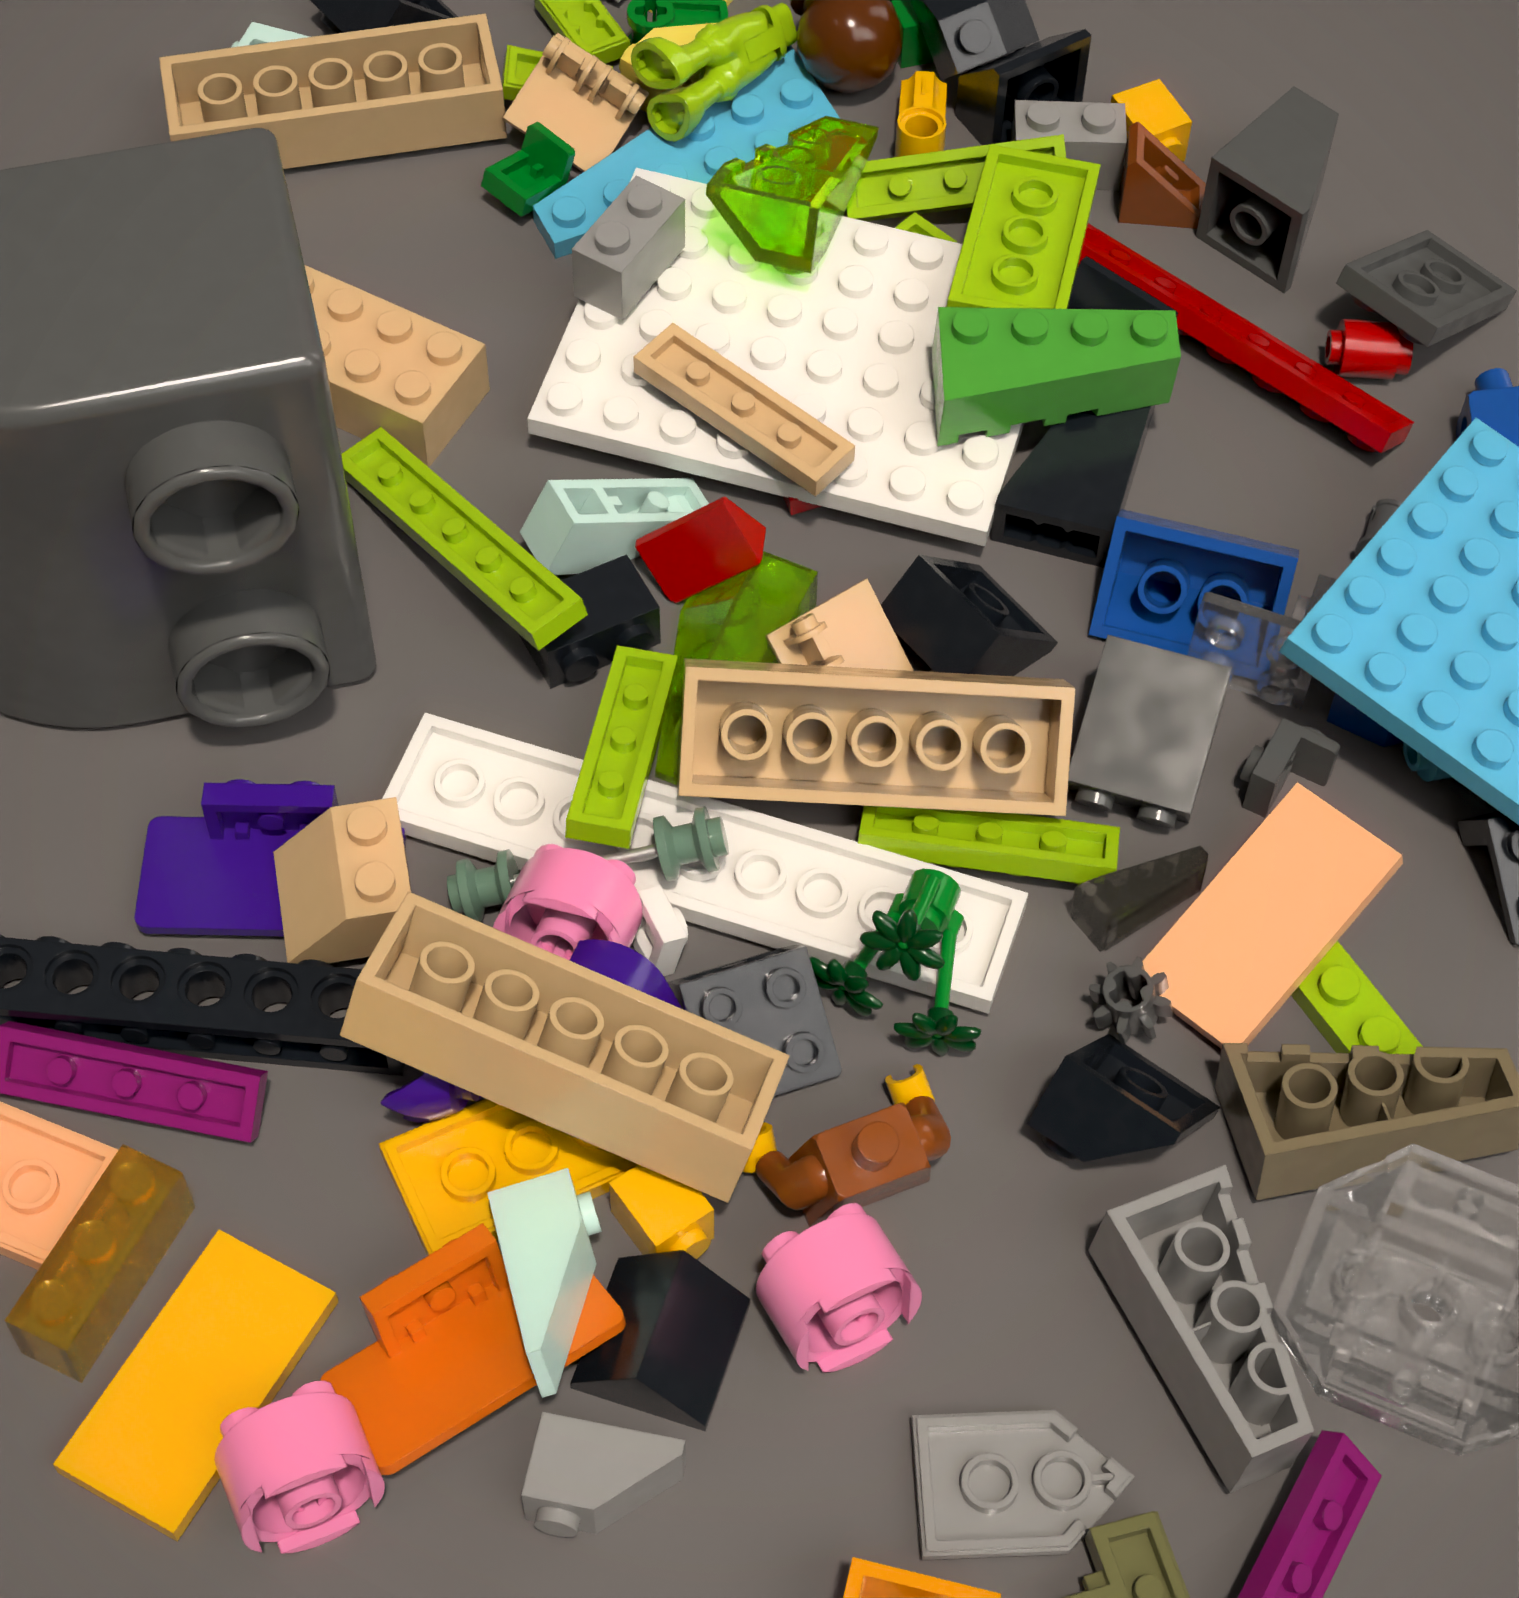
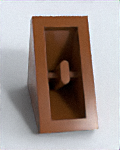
M1140 122L1129 126L1120 184L1118 223L1197 229L1206 183Z

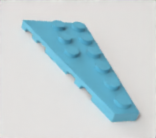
M791 45L787 47V53L783 59L775 61L764 73L738 91L733 100L715 102L705 111L697 127L688 136L675 142L667 141L660 137L652 127L533 205L534 223L554 258L557 259L572 254V248L630 183L636 168L752 194L760 191V178L838 130L845 128L848 131V129L814 78L806 71L802 60ZM851 135V138H852V141H853V144H854V147H855V150H856V144H857V143H856V141L854 140V138H853L852 135Z

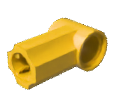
M915 71L910 78L901 80L894 157L944 151L947 125V83L939 80L935 72Z

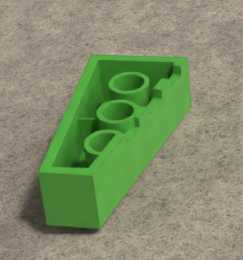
M938 307L931 353L937 446L958 443L959 435L983 430L986 437L1006 434L1010 432L1011 425L1042 420L1044 426L1064 423L1068 415L1092 410L1096 416L1169 403L1181 359L1176 310Z

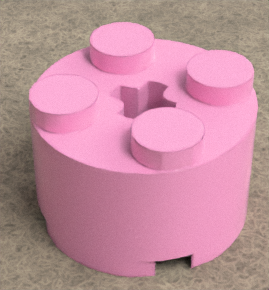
M555 844L542 845L522 867L494 922L493 928L567 960H570L580 940H606L630 948L643 916L642 902L634 886L636 882L635 873L626 863L619 860H606L591 852L573 848H562Z
M857 1203L841 1206L827 1220L811 1226L800 1234L795 1231H788L774 1237L762 1251V1257L766 1265L758 1277L756 1295L800 1368L809 1371V1362H817L822 1372H834L867 1359L893 1340L887 1328L901 1314L909 1324L920 1307L922 1292L919 1285L878 1222L873 1217L867 1215L862 1206Z
M314 1381L298 1388L291 1397L278 1400L260 1409L255 1407L239 1409L228 1415L220 1424L223 1439L220 1441L215 1452V1465L242 1540L251 1550L262 1552L259 1541L277 1542L281 1554L296 1553L323 1545L347 1533L360 1523L356 1510L369 1497H371L374 1507L377 1506L383 1497L385 1484L354 1405L347 1398L336 1394L330 1382Z

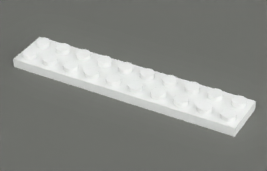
M424 713L382 798H397L401 827L404 828L405 835L492 862H496L498 851L509 849L514 856L518 870H521L525 863L534 856L538 848L546 844L584 850L598 856L656 844L653 830L654 817L664 815L674 827L692 823L695 808L705 806L710 818L721 816L727 835L729 855L719 857V870L708 872L700 861L681 865L678 879L667 881L663 874L659 857L627 863L635 873V888L641 890L661 885L672 908H678L682 912L685 921L776 949L792 945L806 946L809 958L813 956L825 964H829L831 959H835L843 966L845 961H853L864 946L860 941L861 934L876 930L872 921L873 912L878 910L887 914L895 895L905 892L909 880L916 870L925 868L941 871L951 876L958 883L961 895L955 910L964 916L956 940L949 1002L987 1014L990 1013L1028 899L1027 892L870 845L858 844V842L716 799L678 796V788L649 779L630 849L565 838L566 818L582 767V759L428 713ZM941 941L933 947H930V949H932L939 955L941 950ZM882 951L877 952L865 969L868 974L867 977L935 997L938 969L927 968L921 965L920 977L917 981H912L904 975L900 961L888 970H879L876 967V961Z

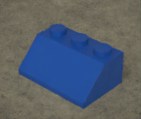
M1121 509L1116 517L1089 635L1106 639L1108 634L1225 665L1235 670L1269 677L1299 558V550Z

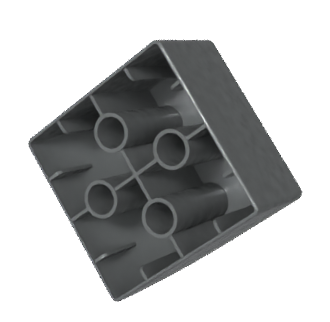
M250 128L0 170V712L39 724L71 728L113 727L188 713L210 724L234 728L262 726L292 717L311 705L325 687L368 678L375 669L376 656L325 356L275 135L264 128Z

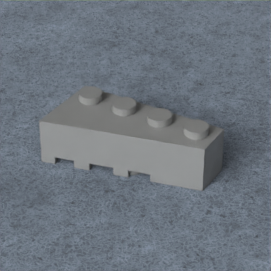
M1223 1165L1106 1211L1088 1251L1229 1493H1232L1291 1467L1313 1434L1314 1429L1286 1345L1278 1341L1270 1317L1273 1305L1265 1282L1259 1283L1248 1251L1252 1242L1244 1218L1237 1217L1230 1196L1233 1185L1227 1167Z

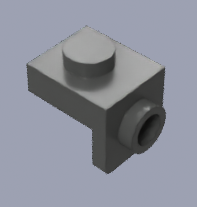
M1283 718L1266 749L1255 745L1244 765L1240 779L1249 783L1242 808L1265 818L1290 772L1318 785L1325 786L1332 775L1340 750L1339 743L1327 738L1323 733L1312 727L1300 726Z

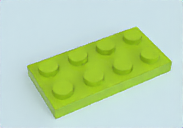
M990 144L949 292L947 307L1068 309L1101 164Z

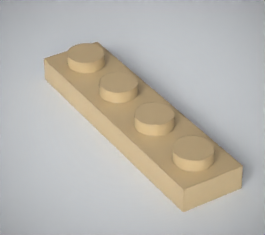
M671 323L633 357L634 373L815 497L854 461L855 445L675 323Z

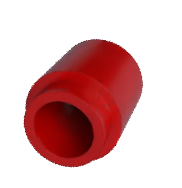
M1341 319L1337 330H1329L1327 333L1325 363L1334 365V372L1340 377L1392 380L1395 375H1407L1409 373L1414 343L1402 337L1397 331V326L1392 322Z

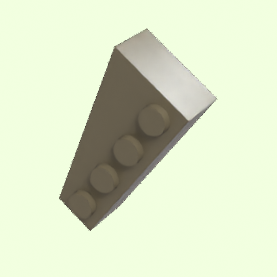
M1248 1043L1222 1044L1215 1091L1256 1201L1518 1150L1519 1074L1507 1048L1417 1047L1415 1054H1387L1379 1051V1046L1352 1045L1350 1053L1310 1052V1045L1281 1044L1280 1052L1248 1051Z

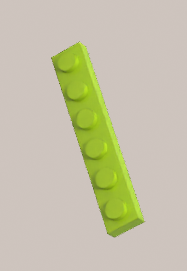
M379 427L341 454L346 481L538 651L588 615L583 600L578 594L382 427Z

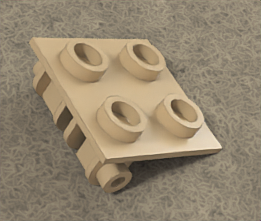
M557 32L547 44L542 53L543 56L502 120L523 134H526L529 125L540 122L574 148L575 157L572 165L585 172L612 154L648 97L649 92L641 88L639 84L632 82L612 69L613 67L600 61L595 55H591L571 42L569 38Z
M868 579L860 581L765 635L779 664L914 671Z

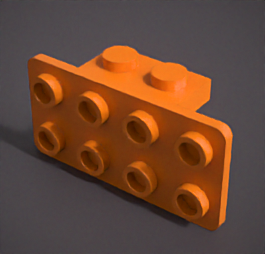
M482 1223L462 1236L449 1241L442 1248L397 1275L387 1278L380 1285L360 1296L359 1298L377 1341L331 1368L320 1379V1381L330 1382L336 1394L347 1398L354 1405L381 1475H392L536 1386L537 1383L526 1355L503 1257L497 1240ZM594 1275L565 1367L621 1333L626 1326L622 1309Z

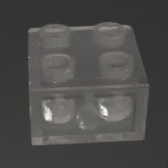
M1319 574L1311 598L1299 594L1291 617L1206 592L1200 604L1187 656L1232 667L1229 688L1260 697L1270 704L1286 705L1301 710L1312 675L1279 651L1287 637L1337 579Z

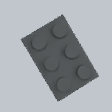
M1428 230L1347 263L1336 282L1337 285L1352 295V300L1359 307L1369 312L1379 313L1397 326V331L1402 337L1410 342L1425 345L1426 347L1506 310L1517 291Z

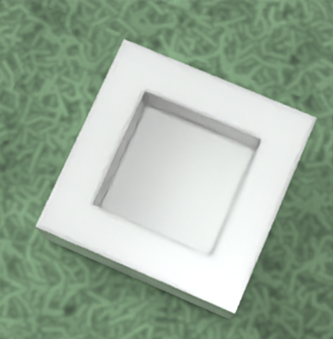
M661 885L637 890L642 902L643 916L632 944L635 950L651 961L663 976L674 974L684 945L688 940L685 918L678 908H672Z

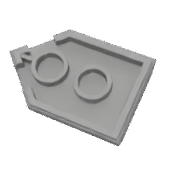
M1056 1410L912 1415V1447L922 1560L1069 1554L1087 1534L1089 1528H1092L1132 1483L1135 1476L1114 1458L1108 1459L1077 1433V1427Z

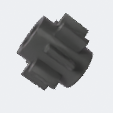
M1136 957L1132 965H1124L1118 968L1111 961L1106 963L1108 976L1104 984H1090L1089 986L1092 1000L1097 1004L1103 1005L1093 1013L1096 1026L1100 1029L1113 1024L1117 1029L1121 1044H1126L1130 1035H1140L1143 1033L1150 1039H1155L1154 1025L1158 1020V1016H1173L1171 1001L1159 996L1169 988L1166 974L1161 972L1150 977L1144 969L1142 957ZM1130 994L1134 1000H1142V1002L1132 1007L1127 1000L1120 1001V999Z

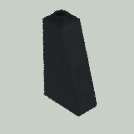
M1155 405L1096 416L1092 410L1070 414L1067 416L1066 422L1052 425L998 494L995 503L991 540L1104 568L1116 517L1121 509L1125 508Z

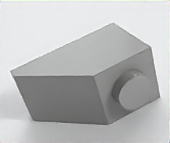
M542 1412L521 1494L525 1520L534 1521V1526L538 1530L558 1537H574L578 1531L597 1534L683 1480L686 1468V1442L682 1439Z

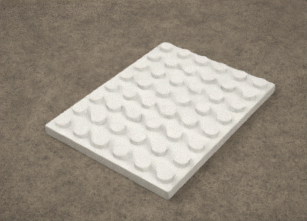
M636 168L630 182L637 175L685 198V248L623 320L580 299L578 300L527 418L528 433L985 546L993 523L995 503L998 494L1004 488L1024 423L1011 425L1010 432L1006 434L986 437L983 430L959 435L958 443L937 446L931 353L938 307H947L949 292L963 244ZM671 323H675L855 445L854 461L815 497L634 373L633 357Z

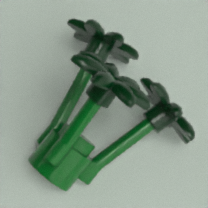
M922 868L916 870L912 874L905 892L895 895L887 914L878 910L873 912L872 921L876 930L861 934L860 941L864 946L853 961L847 960L842 966L837 960L831 959L829 964L826 965L813 956L810 957L818 987L833 991L832 999L836 1005H844L848 1002L858 1014L867 1017L871 1015L872 1009L878 1010L883 1006L879 999L865 991L869 986V982L866 980L868 974L865 969L878 951H882L876 961V967L879 970H888L900 961L904 975L912 981H917L920 977L921 965L927 968L938 969L934 1007L927 1010V1016L921 1013H914L912 1015L913 1023H895L894 1030L898 1034L905 1036V1044L908 1048H922L931 1044L933 1052L940 1056L946 1055L949 1048L963 1052L975 1050L976 1042L973 1040L981 1035V1029L957 1026L958 1017L949 1010L956 940L964 920V916L955 910L961 895L958 883L951 876L935 869ZM941 941V950L939 955L935 951L930 949V947H933Z

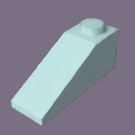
M693 478L548 480L521 528L520 534L535 559L554 575L579 574L626 554L630 560L639 557L640 554L635 548L637 539L709 503Z
M568 1168L487 1192L526 1355L542 1398L557 1392L597 1264L589 1236L602 1232L590 1191L577 1195Z

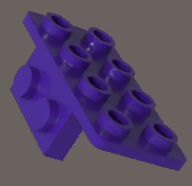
M243 779L230 780L226 783H204L201 801L204 817L159 816L152 819L147 828L134 915L137 928L146 934L284 936L273 852L330 807L339 806L335 785H320L312 781H296L291 784H256ZM402 828L403 838H404V845H405V841H406L405 830H404V828Z

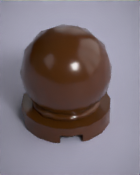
M789 0L794 12L801 16L797 31V49L804 67L825 88L853 94L870 89L891 75L900 57L903 28L898 14L889 0Z

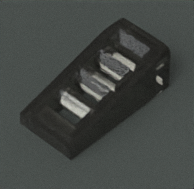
M1197 846L1083 882L1075 887L1070 913L1071 918L1100 952L1106 951L1200 892L1209 854L1202 846Z

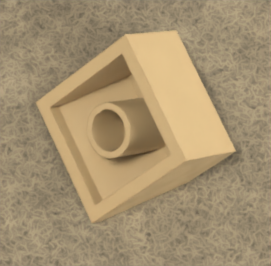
M396 797L330 807L273 852L287 963L298 964L300 961L309 959L334 963L370 957L407 892L412 893Z

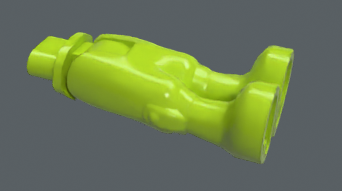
M778 3L773 7L760 5L751 12L728 17L716 24H707L696 34L692 42L680 46L662 37L647 38L637 43L631 53V63L636 76L646 86L660 90L670 89L649 100L646 108L647 117L653 130L667 141L675 142L685 138L694 131L705 111L715 102L733 100L738 91L764 73L775 61L783 59L787 53V47L797 41V31L790 8L785 3ZM707 66L702 79L688 86L677 88L694 73Z

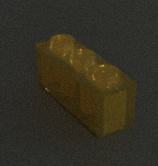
M122 1144L4 1320L22 1354L80 1383L83 1382L195 1209L183 1172Z

